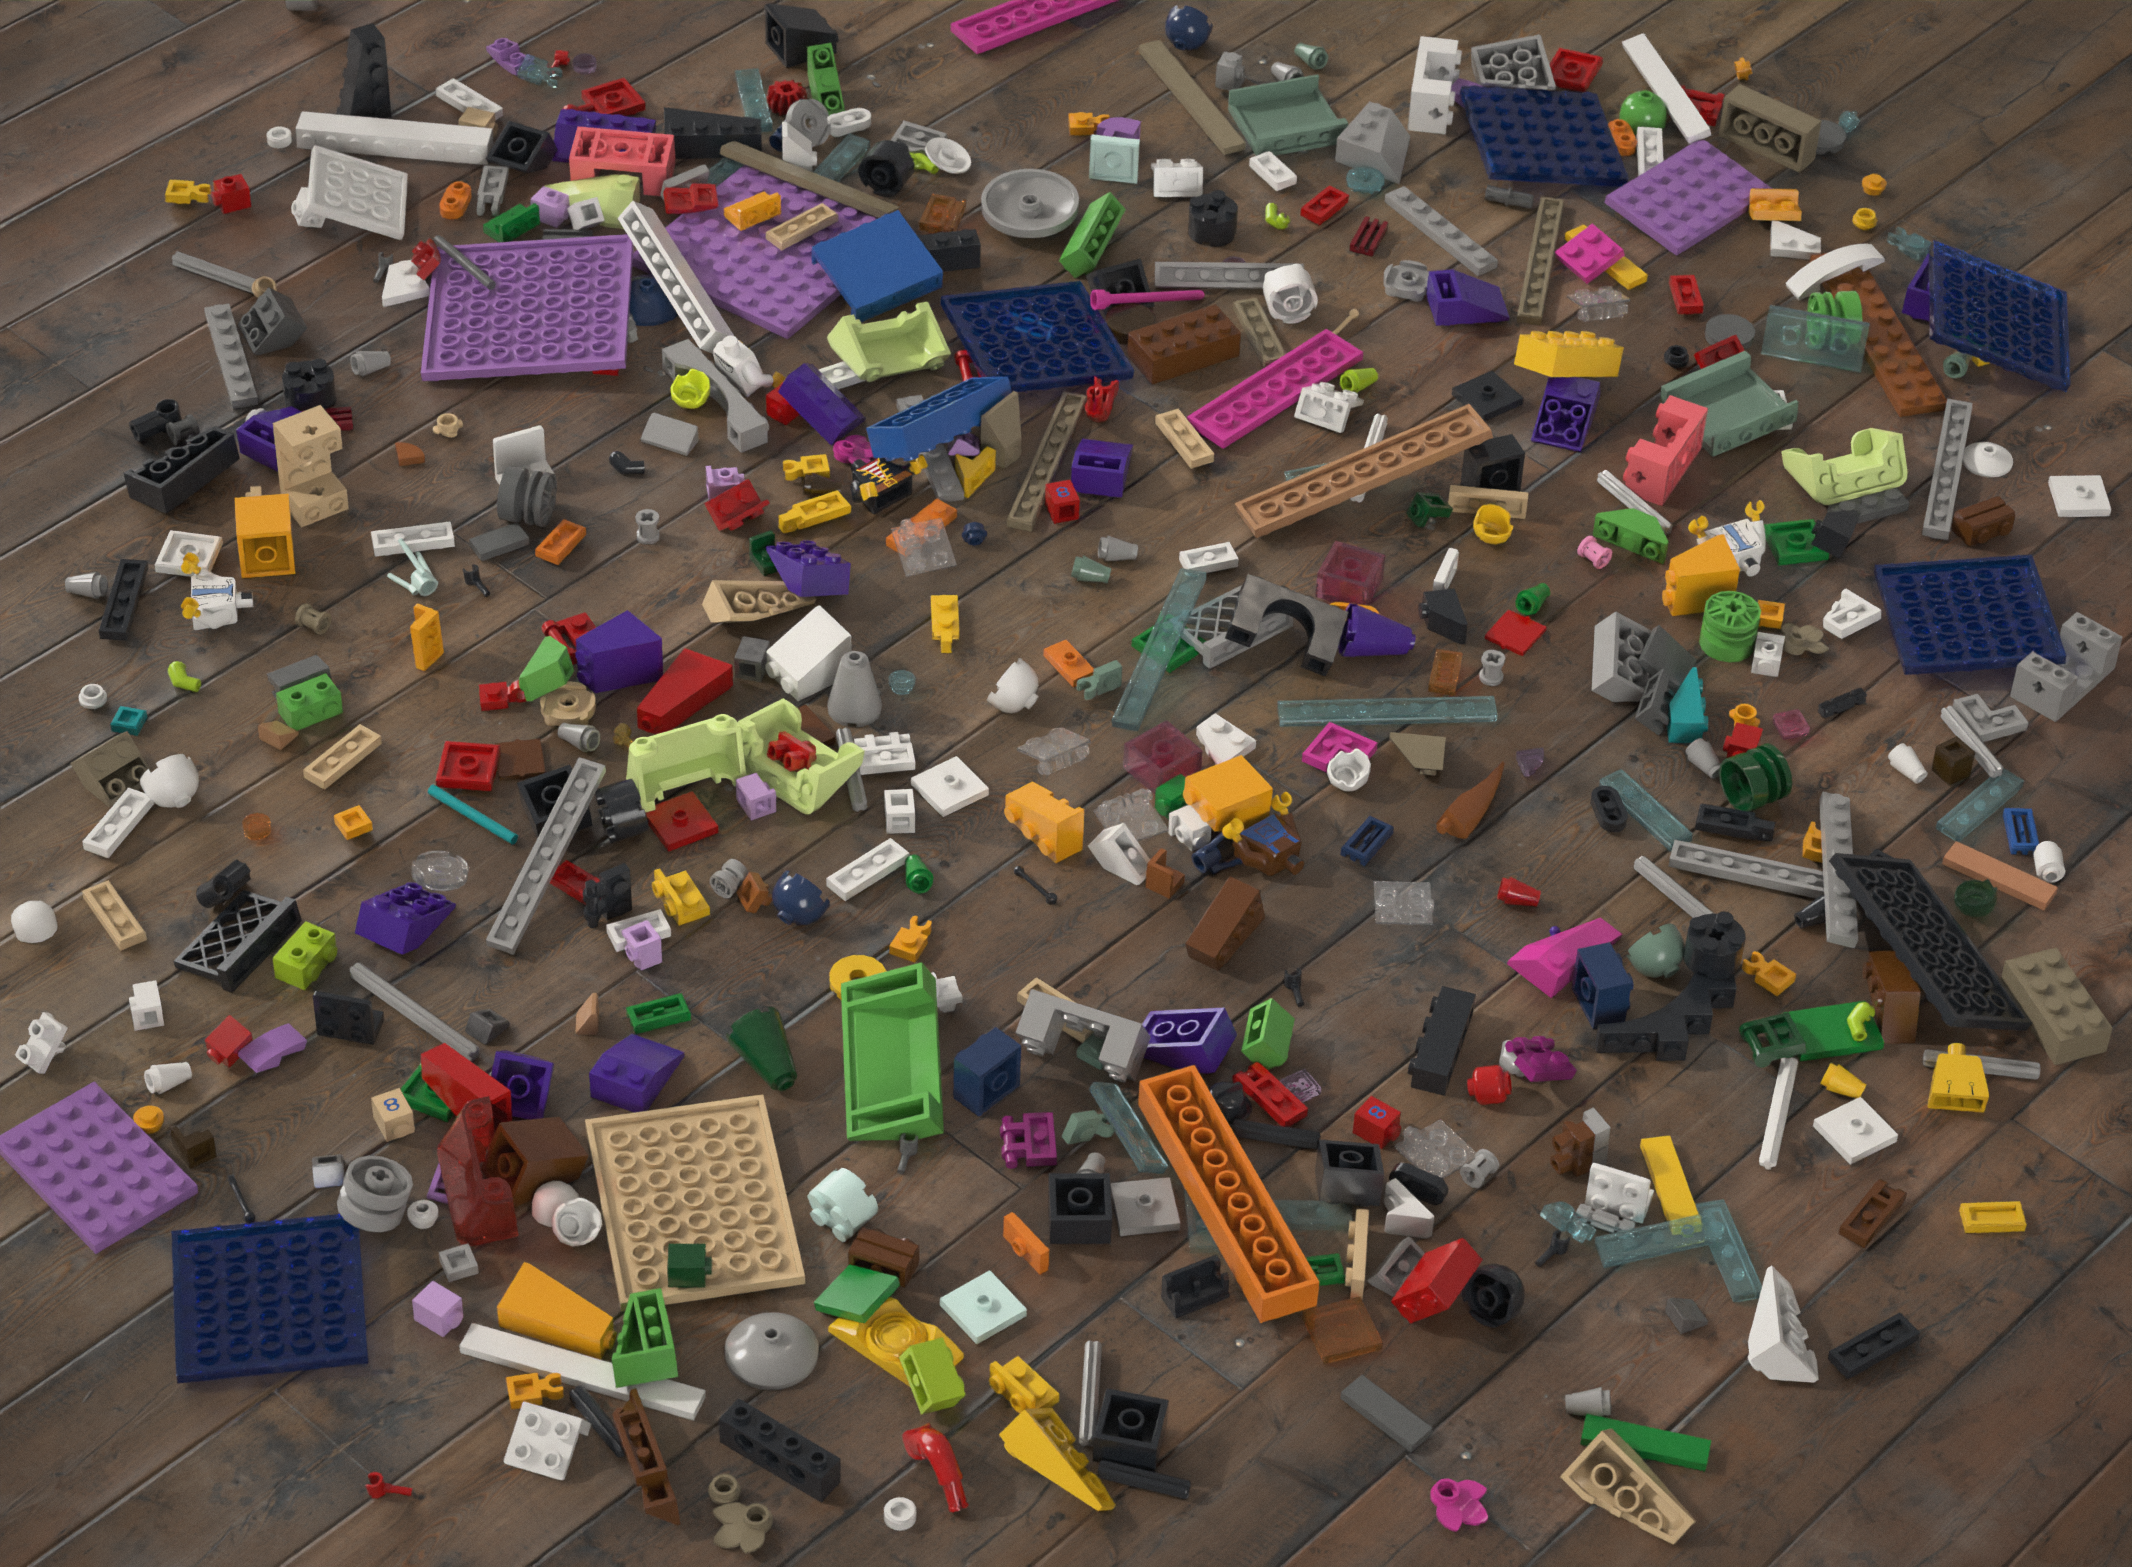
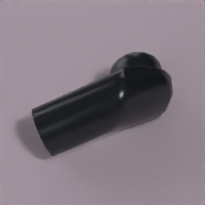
M614 451L610 454L609 463L620 474L645 473L644 460L631 461L620 451Z

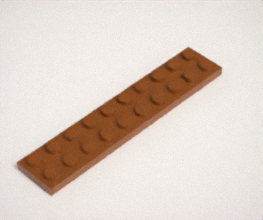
M1827 253L1811 255L1810 263ZM1858 266L1821 283L1825 291L1830 292L1833 298H1835L1836 293L1839 291H1856L1858 293L1862 307V332L1856 344L1898 416L1904 417L1945 411L1947 399L1870 270L1862 271Z

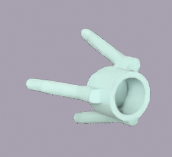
M399 538V544L417 570L411 575L412 584L392 573H388L387 577L408 589L414 596L418 593L422 596L432 594L437 589L438 581L432 575L420 551H416L414 555L405 541Z

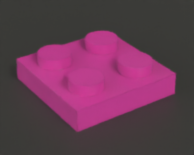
M1594 224L1588 226L1555 251L1556 258L1586 284L1625 256L1624 250Z

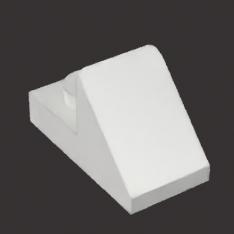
M1396 1178L1386 1183L1384 1204L1389 1212L1386 1215L1385 1232L1419 1238L1431 1237L1434 1215Z

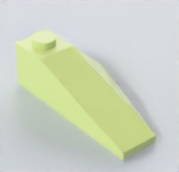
M612 174L544 185L569 195V206L576 202L597 197L605 220L599 225L609 228L624 229L618 217L632 201L640 202L639 177L626 174Z

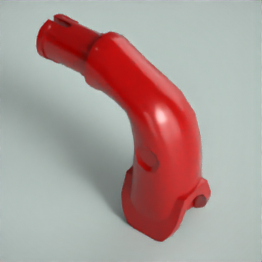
M1094 377V386L1087 389V403L1085 405L1087 417L1091 421L1100 423L1109 418L1114 399L1119 391V380L1111 381L1109 386L1104 387L1102 386V380Z
M930 1423L905 1431L902 1438L907 1454L915 1460L927 1458L930 1461L937 1476L938 1484L943 1486L949 1512L959 1511L960 1507L962 1509L967 1508L969 1504L961 1482L963 1474L960 1471L947 1437L940 1431L932 1428Z

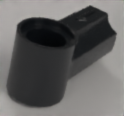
M173 399L161 400L157 403L156 410L130 421L129 427L134 438L140 442L160 432L167 433L165 427L167 423L181 421L182 418L177 401Z
M236 859L210 880L199 885L196 890L198 902L206 908H212L230 899L234 892L251 880V870L247 864Z

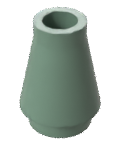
M1299 43L1295 47V55L1300 57L1311 69H1322L1328 62V54L1322 47L1306 45L1304 43Z
M1961 348L1946 357L1943 362L1945 374L1950 378L1963 377L1972 358L1971 351L1967 348Z
M1084 555L1082 558L1076 556L1071 577L1077 578V581L1108 583L1111 568Z

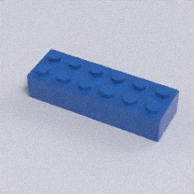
M1008 377L969 378L866 428L873 457L885 458V461H892L898 458H903V461L914 460L919 457L918 454L921 452L935 450L936 445L939 443L943 444L953 441V436L971 432L972 427L981 426V416L1012 393Z

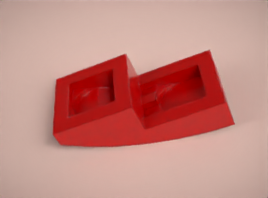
M692 183L690 188H665L663 192L666 214L702 212L716 209L719 206L715 184Z

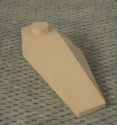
M712 580L702 606L711 623H737L755 621L815 603L816 598L815 596L800 597L788 590L784 581Z
M1613 1429L1601 1431L1560 1476L1583 1500L1596 1504L1610 1511L1611 1514L1619 1518L1622 1517L1673 1545L1696 1522L1640 1456Z

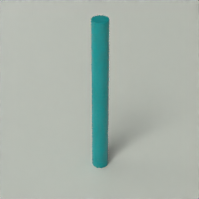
M433 784L429 787L428 794L508 843L513 845L517 842L518 835L438 786Z

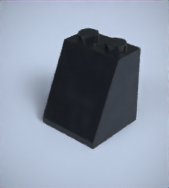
M771 3L765 4V43L786 68L807 62V47L831 43L833 54L837 53L838 34L816 9Z

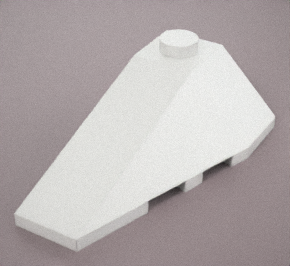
M1773 1266L1767 1268L1748 1340L1749 1362L1756 1371L1761 1370L1769 1379L1814 1383L1819 1380L1817 1360L1812 1350L1807 1351L1804 1340L1809 1336L1807 1330L1802 1327L1796 1317L1800 1314V1310L1792 1286Z

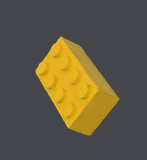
M1531 331V335L1520 334L1514 364L1550 377H1618L1624 347L1615 345V340L1600 337V339L1595 338V333L1581 331L1580 335L1571 331H1564V335L1555 331H1548L1547 335L1543 332Z

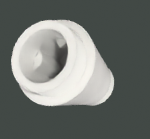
M1902 743L1889 753L1890 765L1915 784L1922 782L1927 777L1928 772L1911 746H1906V744Z
M187 1062L152 1065L149 1070L145 1071L144 1078L146 1086L151 1093L157 1092L162 1094L191 1079L192 1072Z

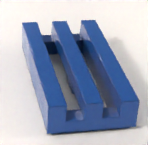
M2004 808L2003 819L2010 853L2016 855L2017 851H2021L2022 855H2028V851H2032L2034 855L2036 847L2039 845L2032 809ZM2012 815H2014L2019 843H2017ZM2021 815H2025L2030 843L2026 842Z

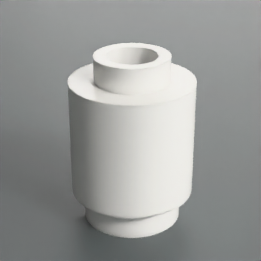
M2045 841L2037 845L2034 852L2037 877L2047 883L2057 882L2065 875V867L2060 847L2051 841Z

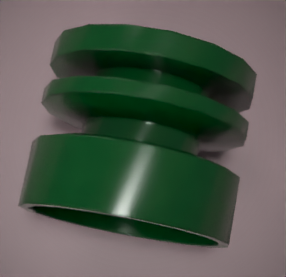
M1761 744L1756 748L1749 749L1746 753H1739L1726 758L1720 764L1719 776L1723 792L1729 803L1737 810L1751 812L1763 807L1765 804L1786 798L1791 793L1792 775L1789 765L1783 754L1772 744Z

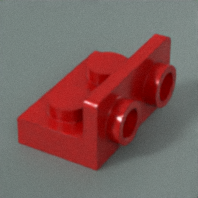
M747 479L704 504L719 531L727 527L732 531L744 524L742 519L747 516L752 520L763 514L762 508L770 503L768 499L761 502L750 480Z

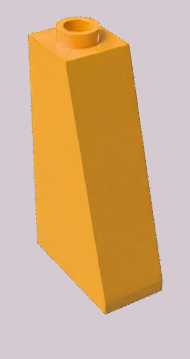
M526 1262L521 1266L497 1306L499 1327L601 1360L607 1349H612L616 1341L617 1332L614 1331L612 1316Z

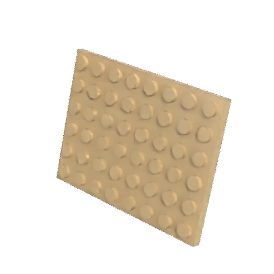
M764 1095L585 1120L621 1311L626 1310L631 1293L658 1288L662 1289L664 1303L668 1305L805 1284V1273ZM668 1244H706V1256H712V1275H706L705 1288H668Z

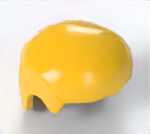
M1488 504L1481 506L1473 522L1475 534L1480 540L1488 544L1505 543L1514 527L1510 524L1511 514L1497 505Z

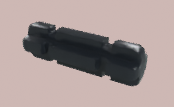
M1856 688L1851 690V693L1846 692L1831 698L1830 701L1827 700L1818 705V713L1821 714L1822 718H1828L1855 707V705L1865 703L1867 693L1862 688Z

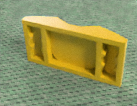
M889 1297L865 1324L839 1317L828 1327V1332L909 1387L908 1379L899 1359L909 1346L943 1337L946 1346L952 1352L954 1366L964 1358V1353L937 1326L919 1321L910 1315L897 1299Z

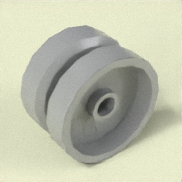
M370 1155L359 1157L349 1164L343 1186L337 1200L338 1212L344 1220L357 1228L372 1232L392 1230L400 1225L406 1203L413 1186L412 1177L403 1166L388 1158Z

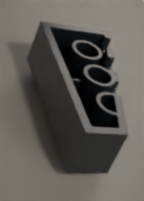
M214 426L186 440V446L172 447L165 451L166 456L156 461L151 458L143 462V467L136 471L129 469L123 472L129 497L161 512L169 513L240 459L234 433Z

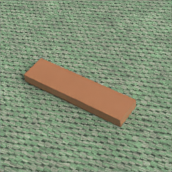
M1957 841L1943 858V865L2041 910H2045L2057 894L2058 887Z

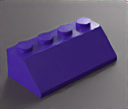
M561 109L554 134V143L558 150L552 161L569 163L577 127L656 133V120Z

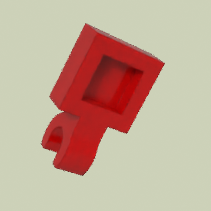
M519 680L513 682L509 687H507L506 682L479 685L481 711L507 709L510 702L523 703L527 701L524 691L520 689Z

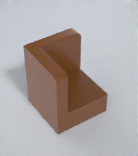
M1161 848L1147 863L1146 888L1170 899L1184 884L1185 874L1166 865L1167 850Z

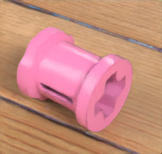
M1593 536L1586 537L1580 543L1577 554L1592 561L1596 569L1605 567L1610 562L1613 553L1610 548H1604L1598 544Z

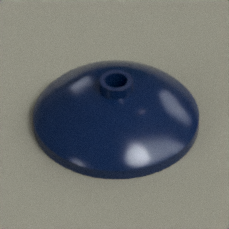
M644 274L632 277L629 313L633 315L635 325H661L678 316V313L654 275Z

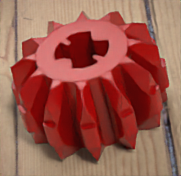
M784 79L782 82L775 81L774 85L769 86L767 104L771 108L772 113H779L780 116H783L784 114L787 115L793 103L800 99H807L806 88L802 86V83H795L794 79L791 81Z

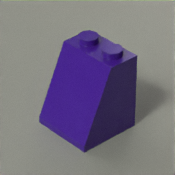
M628 610L576 639L577 678L580 683L587 686L594 693L656 682L663 676L662 638Z

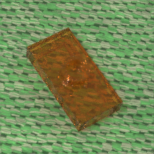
M1436 649L1428 692L1455 696L1463 653Z

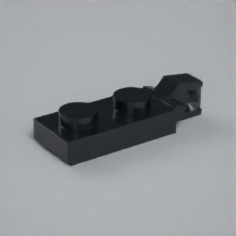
M1702 803L1699 807L1695 830L1744 839L1772 841L1775 822L1762 820L1755 816V812Z

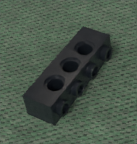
M738 1398L719 1418L720 1443L822 1503L841 1482V1458Z

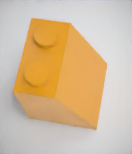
M289 494L235 498L236 535L241 577L254 578L296 574Z
M1724 534L1717 535L1670 560L1669 570L1665 573L1667 585L1666 590L1662 592V599L1664 605L1668 606L1672 616L1702 613L1705 610L1706 601L1712 595L1723 591L1736 592L1740 568Z
M1240 755L1186 776L1183 798L1200 815L1202 821L1206 822L1214 831H1223L1224 826L1234 818L1240 819L1244 825V830L1270 816L1273 788Z

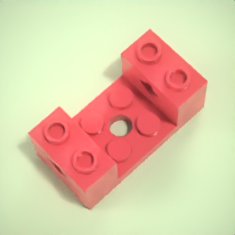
M577 127L569 157L571 181L599 177L601 169L642 173L643 194L660 196L663 181L673 177L676 165L674 135Z
M1671 395L1664 404L1661 403L1656 412V418L1659 420L1653 432V438H1656L1655 444L1639 439L1634 448L1630 447L1627 452L1625 461L1628 462V467L1623 475L1625 485L1643 500L1663 506L1702 448L1708 408Z

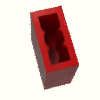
M1464 1238L1426 1252L1391 1302L1410 1324L1450 1308L1483 1259Z

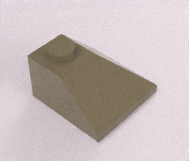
M1015 391L981 416V452L986 447L995 449V464L1004 469L1011 463L1016 462L1022 453L1018 393Z
M1389 733V740L1414 768L1420 769V774L1436 776L1437 770H1443L1446 737Z

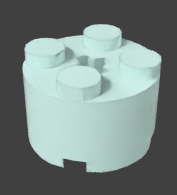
M841 1168L838 1171L835 1169L812 1189L807 1196L813 1209L810 1212L811 1218L819 1226L825 1224L830 1227L835 1237L841 1242L851 1238L877 1214L878 1204L873 1194L868 1197L863 1191L866 1187L865 1183L845 1168Z

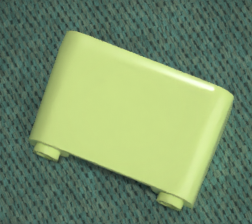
M928 302L917 303V310L911 314L902 311L897 318L861 324L859 319L856 320L854 315L843 316L827 337L834 352L861 380H867V382L875 381L880 377L930 368L931 370L941 368L945 364L944 361L951 355Z
M1875 428L1861 430L1852 437V454L1825 461L1823 460V454L1808 455L1800 448L1781 451L1785 469L1817 503L1823 505H1831L1899 487L1905 483L1908 476L1903 435L1901 433Z
M783 698L738 721V724L741 726L746 776L757 773L763 782L768 783L770 789L774 788L777 797L801 813L811 814L821 808L862 765L865 750L851 742L840 746L838 753L801 730V712ZM786 731L801 742L810 741L816 747L817 759L811 763L809 770L804 768L799 772H790L784 768L783 763L779 760L773 761L767 757L769 742L777 741L779 732Z
M719 714L712 719L653 736L637 738L629 747L626 780L633 779L641 798L639 800L641 807L645 810V813L656 810L655 799L663 800V791L710 777L716 784L721 782V778H727L732 780L733 786H736V779L746 776L741 726L733 717L726 714Z

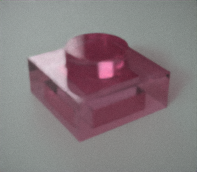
M1799 709L1773 715L1772 722L1783 740L1809 734L1810 726Z

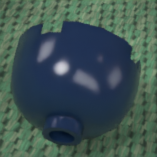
M1174 6L1170 10L1165 23L1167 38L1179 50L1198 49L1208 40L1213 29L1212 23L1209 25L1207 22L1208 17L1198 9L1190 6L1177 9L1178 6Z
M786 870L777 880L772 892L773 904L778 911L777 917L788 925H791L792 922L797 925H809L817 921L830 907L829 899L827 898L824 902L819 897L822 891L817 886L797 873L794 877L788 876L790 871Z

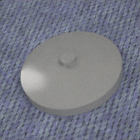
M1019 169L1004 173L988 183L981 196V210L985 220L1002 233L1021 238H1039L1058 233L1072 224L1079 211V195L1074 185L1059 174L1041 169Z

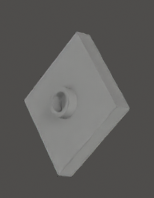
M1170 1177L1110 1183L1111 1198L1120 1236L1180 1230V1220Z

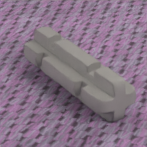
M1586 1204L1579 1205L1575 1216L1577 1221L1585 1224L1591 1222L1593 1227L1613 1234L1616 1231L1618 1236L1627 1239L1632 1236L1635 1228L1633 1221L1625 1218L1621 1221L1619 1220L1620 1217L1600 1209L1594 1211L1592 1210L1593 1207Z

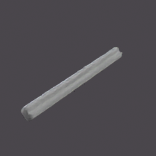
M356 963L350 968L351 978L436 1039L446 1043L471 1062L478 1058L480 1053L477 1045L361 963Z

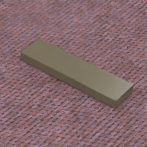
M1258 299L1234 301L1233 310L1263 368L1284 356L1286 353Z

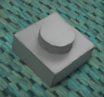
M469 1244L439 1252V1260L449 1282L479 1274L478 1265Z

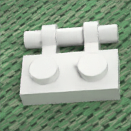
M891 732L888 736L874 737L873 734L865 735L864 738L854 739V744L865 750L863 763L859 767L861 775L915 770V758L909 734Z

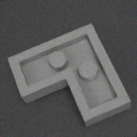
M1978 694L1959 698L1953 702L1955 710L1982 742L2027 731L2029 722L2016 705L1991 711Z

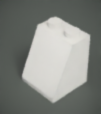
M819 605L766 651V672L771 678H774L782 685L786 693H790L797 701H800L833 685L842 656L847 652H851V635Z

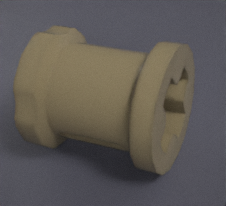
M306 603L302 604L297 610L295 623L297 626H306L313 629L317 635H323L330 627L331 614L326 611L319 612Z

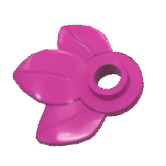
M861 435L847 436L845 440L838 441L833 446L835 459L842 463H853L857 459L868 463L871 459H874L870 442H867V438Z
M1441 1479L1432 1487L1430 1498L1433 1504L1437 1506L1436 1516L1439 1522L1447 1529L1458 1531L1462 1522L1466 1525L1475 1526L1483 1524L1488 1520L1487 1512L1479 1502V1499L1485 1495L1487 1488L1480 1483L1472 1480H1463L1457 1483L1452 1479Z

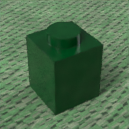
M668 1244V1288H705L706 1275H712V1256H706V1244Z

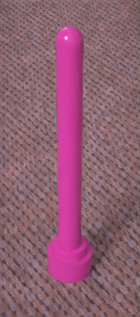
M1104 289L1092 290L1090 302L1093 310H1104L1110 304L1202 300L1205 294L1202 290L1110 294L1105 292Z

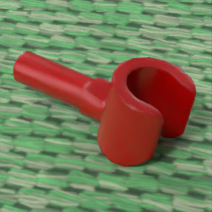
M557 50L555 52L554 63L547 72L548 77H552L560 65H569V51Z
M372 1472L368 1475L372 1485L366 1484L365 1486L372 1498H380L385 1493L412 1495L413 1488L385 1483L382 1474L378 1472Z

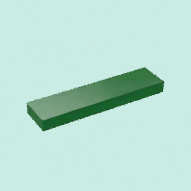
M1586 1414L1580 1445L1588 1446L1601 1431L1613 1429L1640 1458L1706 1471L1711 1440Z

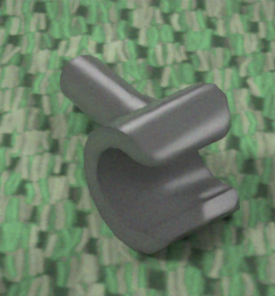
M384 252L378 254L379 268L373 278L375 283L380 281L383 273L388 271L389 265L393 264V254L390 257H384Z
M906 1133L901 1135V1160L897 1170L899 1174H904L908 1159L917 1153V1135L913 1141H906Z

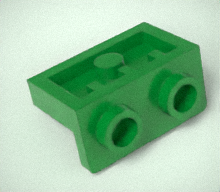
M534 203L526 208L518 204L483 224V232L499 243L510 242L540 225L539 206Z

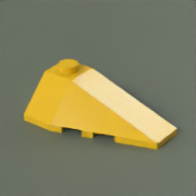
M1053 1408L1024 1409L999 1434L1005 1442V1449L1010 1455L1018 1458L1097 1511L1112 1510L1116 1506L1099 1477L1092 1472H1088L1086 1464L1089 1460L1084 1453H1079L1074 1449L1072 1443L1076 1441L1075 1437Z

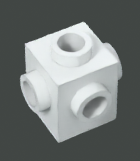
M301 187L297 199L292 203V214L295 215L298 226L321 228L326 217L306 212L308 188Z

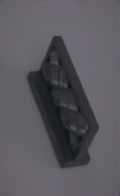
M243 890L173 961L175 968L221 982L224 991L233 993L301 923L302 919L296 899L286 896L281 902ZM246 901L256 904L255 906L240 909ZM273 910L269 915L262 917V912ZM258 914V918L244 922L241 920L243 917ZM238 919L237 924L222 927L226 922ZM255 928L251 933L244 934V930ZM237 932L241 934V936L224 940L225 935ZM220 937L221 941L204 945L208 940ZM238 946L234 951L227 952L226 948ZM223 950V954L209 958L206 956L207 953ZM200 955L203 956V959L193 962L188 961L192 957ZM216 964H220V965L216 968L217 970H213V969H210V968H209V966H213V965H216Z

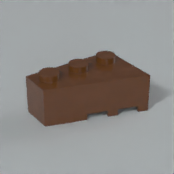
M1230 876L1185 943L1188 956L1216 971H1219L1224 964L1228 963L1237 949L1266 918L1260 891Z
M1869 951L1868 962L1863 963V977L1868 982L1872 1006L1875 1009L1876 1024L1885 1042L1884 1044L1915 1043L1921 994L1917 982L1912 979L1911 973L1905 964L1896 957L1895 951Z

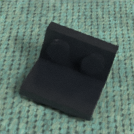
M315 991L313 994L317 1035L374 1045L385 1019L383 1011L372 1010L370 1000Z

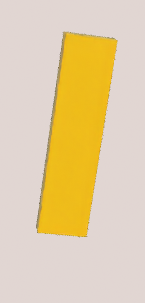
M1583 224L1566 232L1565 240L1567 242L1586 229L1587 226ZM1625 256L1605 270L1607 274L1628 290L1647 282L1648 274Z
M1662 1136L1641 1139L1640 1147L1672 1236L1702 1233L1703 1225L1671 1137Z

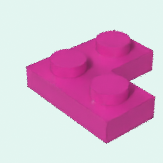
M1329 722L1303 752L1302 762L1326 772L1329 762L1340 751L1351 753L1354 749H1359L1370 759L1377 751L1378 743Z

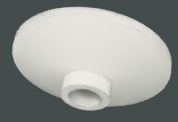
M941 137L928 141L925 148L926 154L930 161L938 168L954 174L964 173L969 169L971 158L961 145Z
M1976 442L1965 447L1962 463L1970 472L1991 478L2007 474L2012 468L2013 458L2000 445L1990 442Z

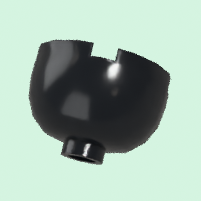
M1496 1263L1486 1264L1478 1267L1462 1289L1463 1302L1468 1301L1472 1309L1469 1311L1472 1318L1482 1325L1494 1328L1506 1324L1517 1316L1524 1304L1525 1289L1520 1277L1508 1266Z

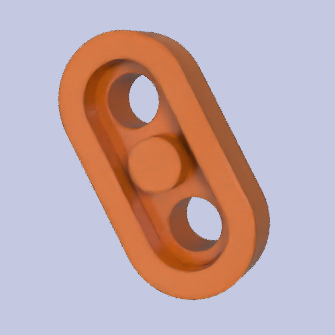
M1622 119L1609 122L1606 136L1613 152L1620 156L1633 155L1636 152L1637 140L1631 126Z
M461 181L449 185L439 204L440 215L450 220L462 217L472 199L471 187Z

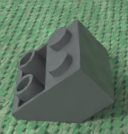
M270 287L257 299V302L238 323L250 348L256 355L293 346L307 329L292 299Z

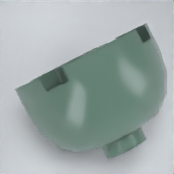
M1671 923L1660 926L1659 929L1662 932L1658 934L1647 933L1629 948L1628 952L1630 955H1626L1628 960L1644 976L1657 978L1664 975L1665 978H1669L1679 971L1678 965L1684 959L1685 943L1677 927Z

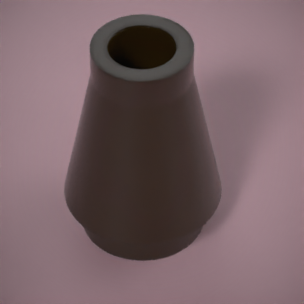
M815 473L811 475L805 474L802 494L809 496V498H815L837 490L841 493L842 482L834 481Z

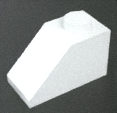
M782 122L783 160L812 172V166H817V151H812V142L789 123Z
M1125 823L1104 829L1088 845L1098 862L1107 871L1135 885L1141 884L1146 879L1147 863L1150 859Z

